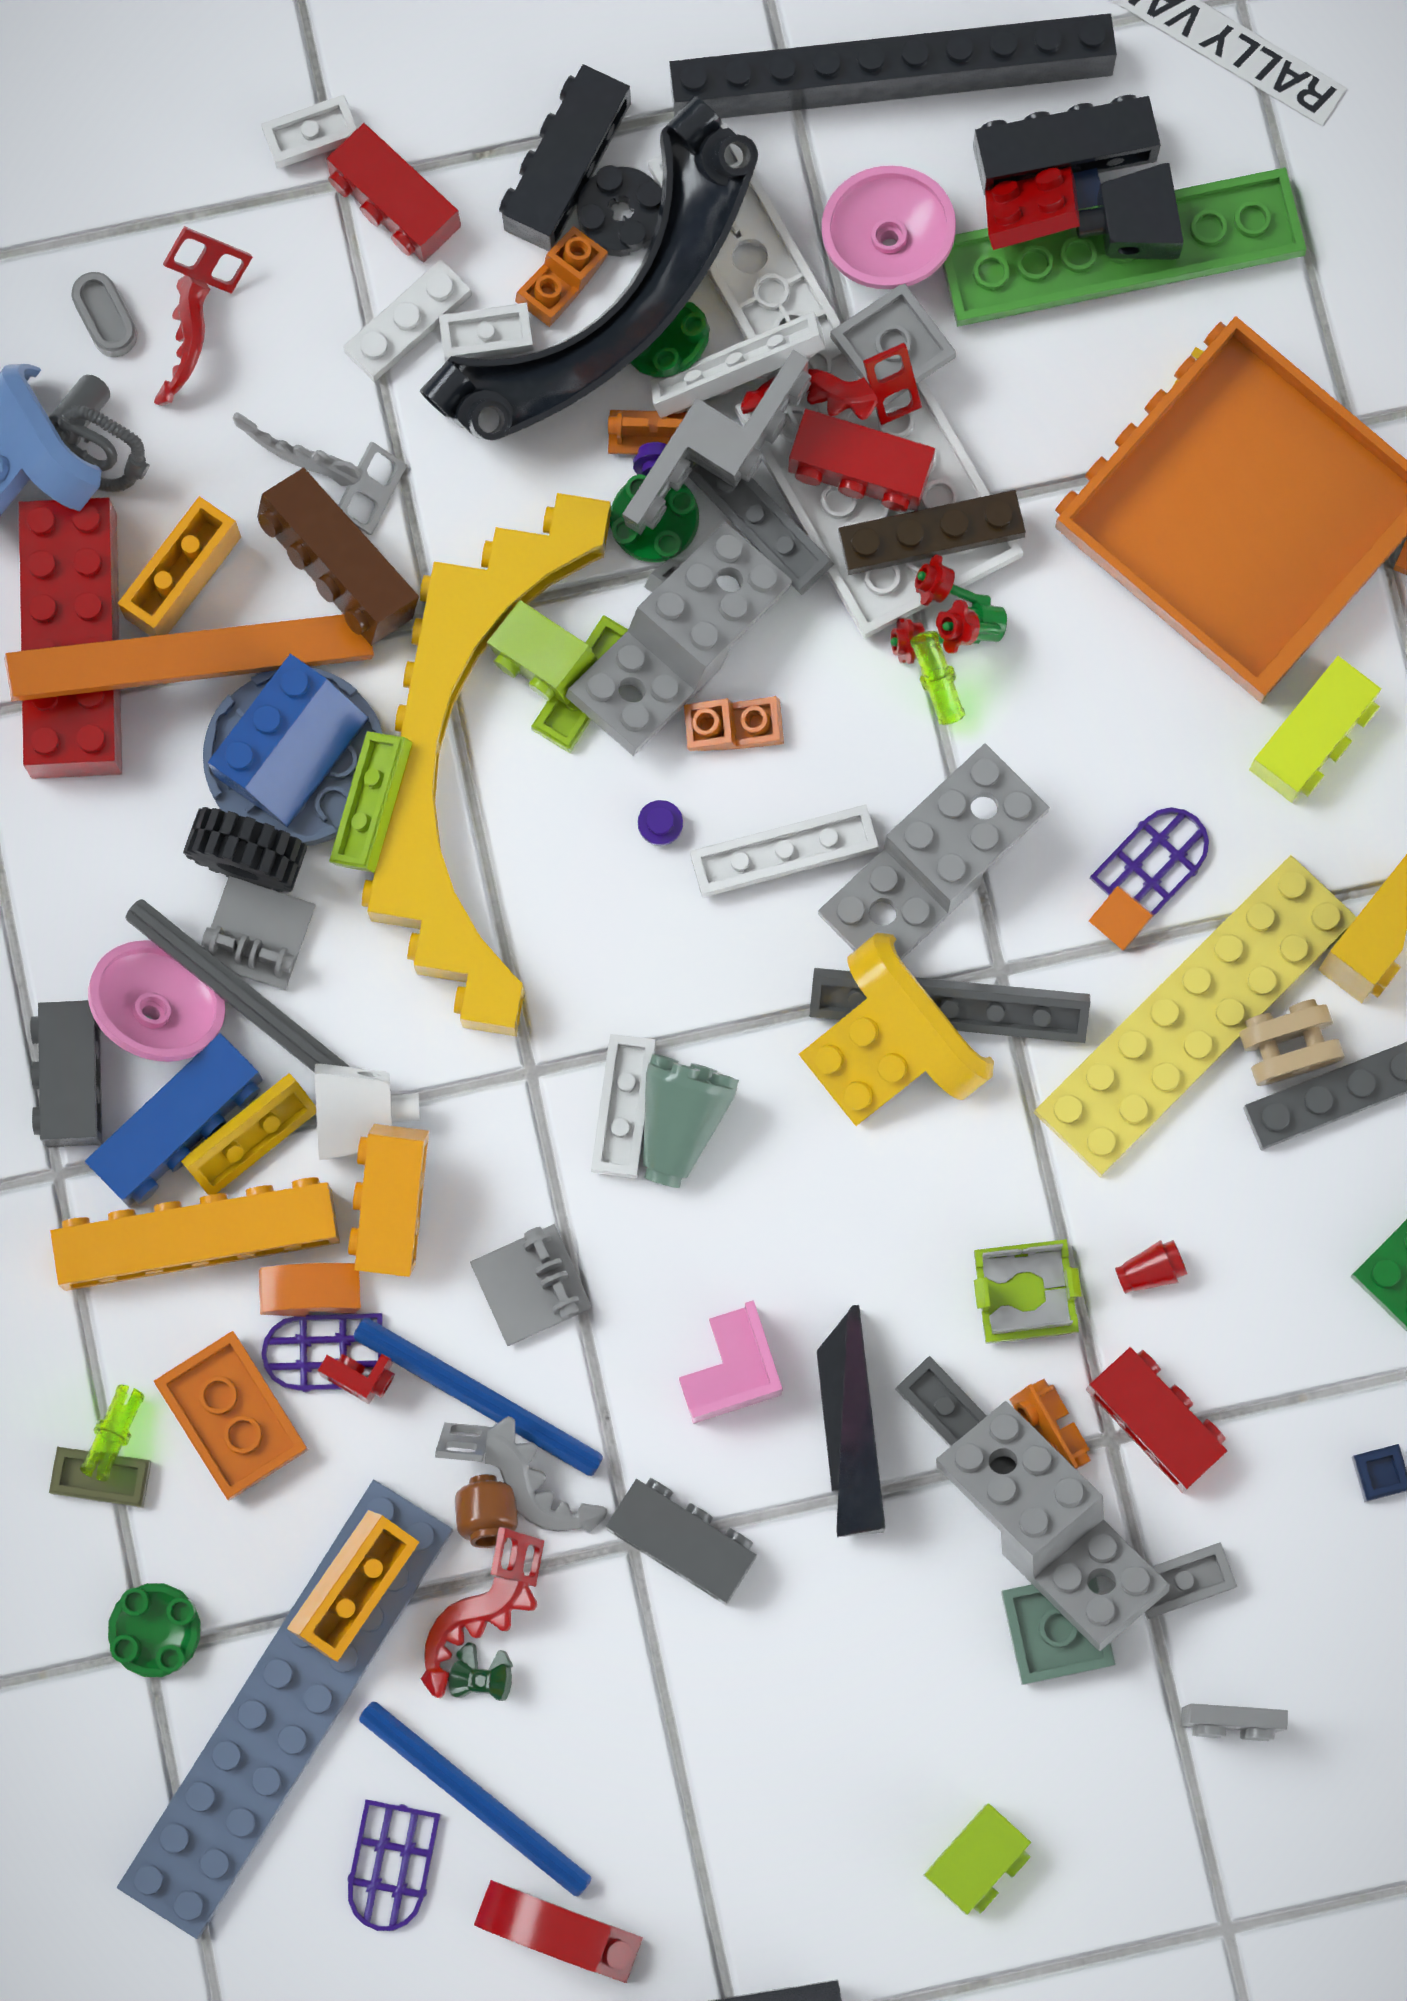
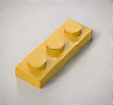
M288 1073L192 1150L181 1162L208 1195L217 1194L316 1114V1105L295 1078Z

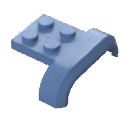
M8 364L0 371V516L29 480L55 501L77 511H80L100 487L101 469L84 461L65 445L27 382L30 377L36 378L41 372L39 367L31 364Z

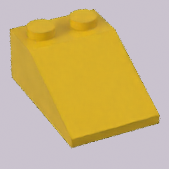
M1407 854L1333 946L1318 969L1319 972L1361 1004L1370 993L1378 998L1401 969V966L1395 960L1403 950L1407 931Z

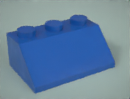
M290 653L207 763L217 779L288 827L369 718L328 679Z

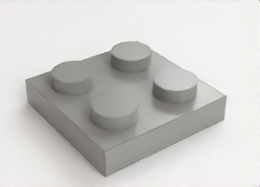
M906 284L897 286L830 331L832 341L860 378L865 377L867 382L868 379L863 360L901 343H905L907 346L916 384L956 358L955 349ZM894 355L875 365L874 369L878 380L890 376L901 369L900 356ZM903 389L886 397L883 402L884 406L908 389Z
M1191 1703L1182 1707L1181 1726L1193 1727L1192 1736L1221 1738V1736H1226L1227 1729L1240 1730V1739L1269 1741L1274 1740L1275 1733L1287 1730L1288 1710Z

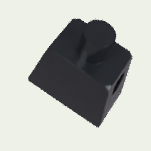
M1162 163L1103 182L1099 186L1097 196L1098 208L1079 210L1080 226L1076 227L1078 238L1103 235L1106 255L1109 258L1165 260L1180 258L1184 241L1170 163Z

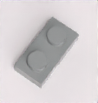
M1221 1542L1152 1566L1169 1583V1592L1145 1612V1616L1148 1620L1238 1587Z

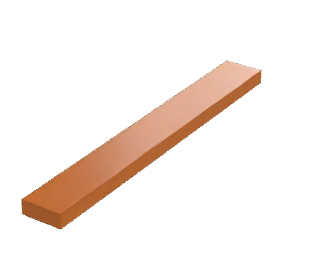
M344 614L9 652L5 653L4 660L11 702L269 672L278 670L290 653L311 667L371 660L374 656L373 646L362 635H357L350 629Z

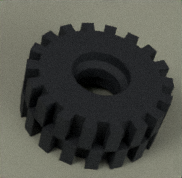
M202 807V809L199 808L183 854L188 859L194 860V863L208 867V870L224 874L226 877L232 876L277 892H291L305 857L307 845L302 843V840L290 836V833L284 830H277L274 828L275 826L260 823L254 818L239 816L231 811L224 812L218 808Z

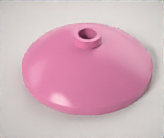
M902 166L873 167L851 176L833 192L822 216L823 244L833 265L850 280L875 289H894L902 284H906L908 287L928 278L941 267L949 256L956 235L955 212L943 188L926 174ZM886 239H894L897 241V243L891 246H886L883 244V241H885Z
M151 940L128 942L113 948L97 963L89 981L88 1002L91 1013L100 1029L116 1045L141 1058L164 1062L191 1058L200 1053L218 1035L224 1022L225 1000Z

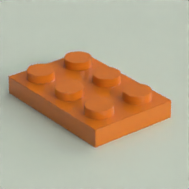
M233 1330L153 1381L228 1501L309 1450Z

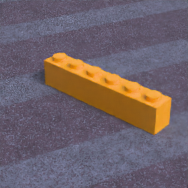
M309 1177L292 1181V1188L274 1191L272 1185H263L246 1189V1196L228 1199L226 1193H217L200 1197V1204L182 1207L180 1201H171L154 1205V1212L136 1215L134 1209H125L108 1213V1220L90 1223L88 1217L64 1220L61 1222L62 1228L50 1230L58 1285L64 1291L339 1244L340 1237L332 1189L328 1182L320 1183L318 1177Z

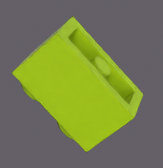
M519 600L487 641L496 655V659L493 661L494 664L512 678L521 674L530 680L528 686L540 697L550 701L554 696L566 705L570 702L565 697L568 689L598 660L588 644L521 600Z
M986 1803L926 1870L923 1876L965 1915H968L973 1908L981 1914L999 1894L993 1886L1006 1872L1013 1878L1030 1859L1031 1856L1025 1849L1032 1842L992 1805Z

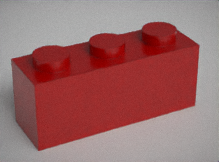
M365 123L356 129L326 158L330 173L328 180L331 185L345 198L351 194L361 204L359 209L374 226L378 227L382 223L393 234L391 236L392 241L405 255L410 256L414 253L424 263L461 228L459 210Z
M805 408L789 456L788 472L795 474L797 480L808 485L819 486L822 482L838 487V491L841 494L851 498L863 499L864 496L881 500V504L884 507L893 511L906 512L907 509L918 511L934 463L936 448Z
M1130 1346L1088 1385L1086 1391L1183 1493L1228 1452L1222 1445L1226 1438L1210 1420L1206 1419L1202 1423L1190 1411L1193 1402L1182 1389L1175 1384L1169 1388L1157 1375L1161 1368L1144 1350L1136 1353Z

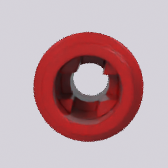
M1159 1240L1123 1263V1265L1115 1268L1125 1294L1132 1291L1179 1283L1177 1278L1188 1274L1174 1240L1164 1244L1162 1240Z

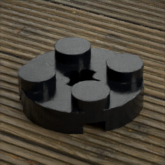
M613 165L600 168L597 174L586 182L578 197L577 216L581 230L585 235L607 250L610 256H628L630 252L638 251L643 247L645 250L651 243L658 220L662 188L649 175L635 168L616 167ZM620 202L627 203L629 210L633 212L632 216L627 219L624 215L623 221L615 220L614 211L610 209L614 204L619 205Z

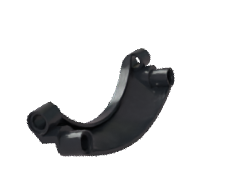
M693 96L660 133L663 177L658 220L651 243L640 267L615 302L596 320L578 333L534 353L490 360L451 356L419 390L422 396L448 419L450 418L459 427L465 428L476 438L497 440L525 429L567 408L610 380L664 332L691 298L716 259L736 219L757 164L758 150L753 140L744 135H736L730 128L723 129L721 127L723 123L718 115L705 102ZM729 144L738 146L743 154V161L737 169L730 167L725 161L724 154ZM486 407L495 409L499 416L497 428L489 433L483 431L478 422L480 412Z

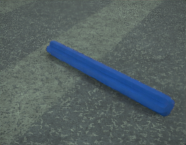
M364 1317L357 1326L353 1335L357 1342L380 1355H386L395 1364L497 1423L505 1417H512L515 1420V1434L529 1442L535 1443L539 1448L582 1473L593 1476L603 1460V1455L597 1450L370 1318Z
M372 1701L363 1710L359 1717L360 1723L573 1896H579L583 1893L592 1878L581 1867L380 1704Z

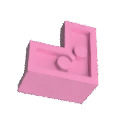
M754 1300L746 1302L744 1308L709 1318L722 1364L679 1377L693 1424L782 1395L783 1388Z

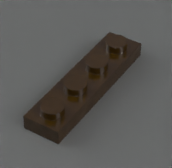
M1016 490L839 527L838 534L847 573L852 575L932 558L936 554L941 556L1025 538L1026 530Z

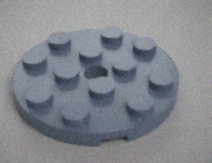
M312 668L328 679L368 716L369 720L296 817L286 827L217 779L207 763L277 670L262 672L251 677V681L241 686L231 696L228 694L210 720L203 745V768L209 790L218 807L224 812H235L239 816H248L260 823L275 826V829L290 833V836L299 838L307 846L329 841L337 835L366 732L383 734L381 725L373 709L355 687L330 672Z

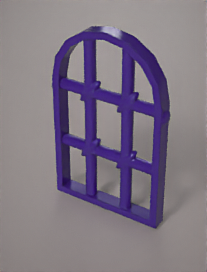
M1172 807L1157 810L1144 821L1138 823L1137 828L1099 866L1089 879L1109 896L1117 886L1121 885L1135 872L1145 881L1142 883L1144 887L1134 896L1136 900L1140 902L1152 888L1164 898L1151 911L1155 916L1191 877L1197 875L1208 853L1209 839L1206 828L1197 816L1187 810ZM1177 815L1161 833H1158L1149 824L1158 816ZM1184 818H1187L1196 825L1198 830L1177 850L1167 841L1170 838L1168 835ZM1144 829L1153 837L1150 839L1152 842L1133 861L1122 850ZM1202 837L1204 843L1202 856L1197 864L1194 865L1186 858L1188 856L1186 852ZM1161 844L1171 853L1168 856L1171 859L1153 877H1150L1141 868L1144 865L1142 862ZM1118 856L1126 864L1124 866L1125 870L1108 887L1097 876ZM1180 861L1190 871L1168 893L1159 884L1162 883V877Z
M307 1314L305 1317L294 1316L285 1318L274 1325L264 1338L261 1352L264 1369L274 1382L285 1389L305 1393L317 1390H343L334 1384L308 1385V1372L311 1373V1369H319L322 1362H307V1346L312 1347L311 1344L339 1343L340 1356L341 1354L347 1356V1345L351 1346V1343H357L353 1335H347V1320H362L365 1317L377 1319V1323L383 1326V1314ZM339 1320V1333H335V1336L307 1337V1321ZM300 1321V1334H295L296 1337H273L275 1332L286 1324ZM300 1344V1360L296 1359V1362L268 1363L267 1351L269 1345ZM362 1360L357 1362L366 1368H374L378 1360ZM300 1370V1385L285 1383L277 1378L272 1371Z
M365 1799L352 1868L347 1877L348 1902L353 1915L363 1925L377 1931H394L407 1925L418 1914L424 1897L427 1895L426 1885L441 1814L408 1808L405 1804L398 1806ZM370 1805L386 1808L379 1840L364 1837ZM393 1810L411 1813L405 1845L389 1842L388 1832ZM419 1815L434 1817L428 1849L415 1847L416 1842H413ZM362 1845L375 1847L374 1852H377L371 1880L355 1878ZM385 1849L401 1852L399 1856L402 1857L397 1886L381 1883L382 1878H379ZM411 1854L426 1857L420 1890L406 1888L408 1883H405ZM354 1885L367 1888L365 1892L368 1893L364 1917L358 1912L353 1900ZM377 1890L391 1892V1897H394L389 1926H378L370 1922ZM402 1895L418 1898L413 1912L404 1921L397 1923Z

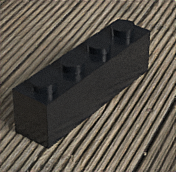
M582 64L576 77L570 75L565 81L559 99L562 100L559 109L556 114L550 112L545 118L539 134L542 140L535 152L532 150L528 151L520 167L519 174L522 177L516 189L510 187L506 191L499 207V212L502 213L504 231L548 252L558 242L577 206L580 191L586 182L592 178L631 105L630 85L585 64Z
M1131 94L1119 96L1113 99L1111 103L1093 106L1091 103L1077 104L1069 108L1067 112L1051 115L1046 111L1035 112L1026 116L1024 120L1007 123L1005 120H993L983 124L981 128L975 129L973 139V151L983 195H985V190L992 189L1001 182L1009 180L1017 182L1028 179L1050 168L1063 169L1071 166L1073 173L1097 168L1098 173L1154 163L1157 162L1161 146L1150 97L1137 98Z

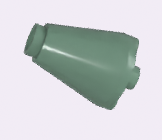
M652 1054L646 1071L643 1166L647 1167L644 1178L665 1186L680 1188L682 1178L689 1176L734 1100L739 1080L719 1074L717 1070L703 1065L691 1063L690 1066L679 1064L678 1060L659 1054Z

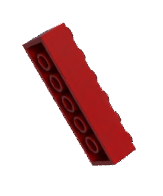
M110 497L90 498L80 511L68 508L55 500L19 501L21 651L120 640L117 513ZM121 689L22 700L23 766L31 779L122 775Z

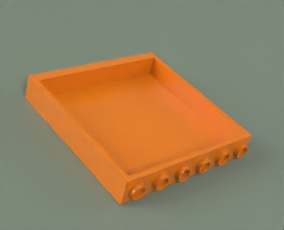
M1235 316L1227 326L1220 321L1203 341L1208 347L1198 359L1190 355L1174 374L1178 381L1168 393L1160 389L1144 408L1148 415L1137 427L1131 422L1114 442L1119 448L1107 461L1101 456L1085 475L1089 482L1080 493L1077 494L1071 490L1055 509L1059 514L1056 519L1055 528L1261 703L1407 537V460L1247 324Z

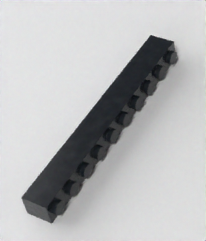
M1111 13L669 61L670 86L674 117L695 96L705 102L722 119L1113 76L1117 52Z

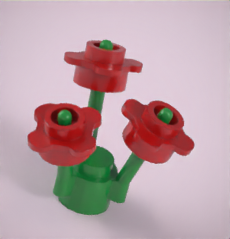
M936 554L932 557L930 564L925 563L922 565L915 578L916 592L921 595L920 603L924 606H928L932 601L941 603L949 594L963 600H955L951 609L947 612L941 611L938 613L936 626L939 634L926 635L921 622H912L911 619L904 620V618H899L896 628H893L891 632L890 643L893 654L895 656L898 655L900 663L907 662V664H913L915 659L925 656L926 645L943 644L945 652L954 654L958 651L960 645L979 644L981 641L999 642L1004 637L1007 628L1005 609L1001 606L991 605V597L989 595L975 594L954 585V570L942 565L943 557ZM964 600L972 603V606L968 607V604Z

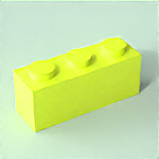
M1337 656L1257 754L1249 771L1291 803L1294 802L1301 792L1308 797L1325 776L1319 770L1328 758L1336 763L1352 743V740L1347 737L1349 732L1356 724L1364 728L1379 710L1380 706L1375 703V700L1382 688L1340 656Z

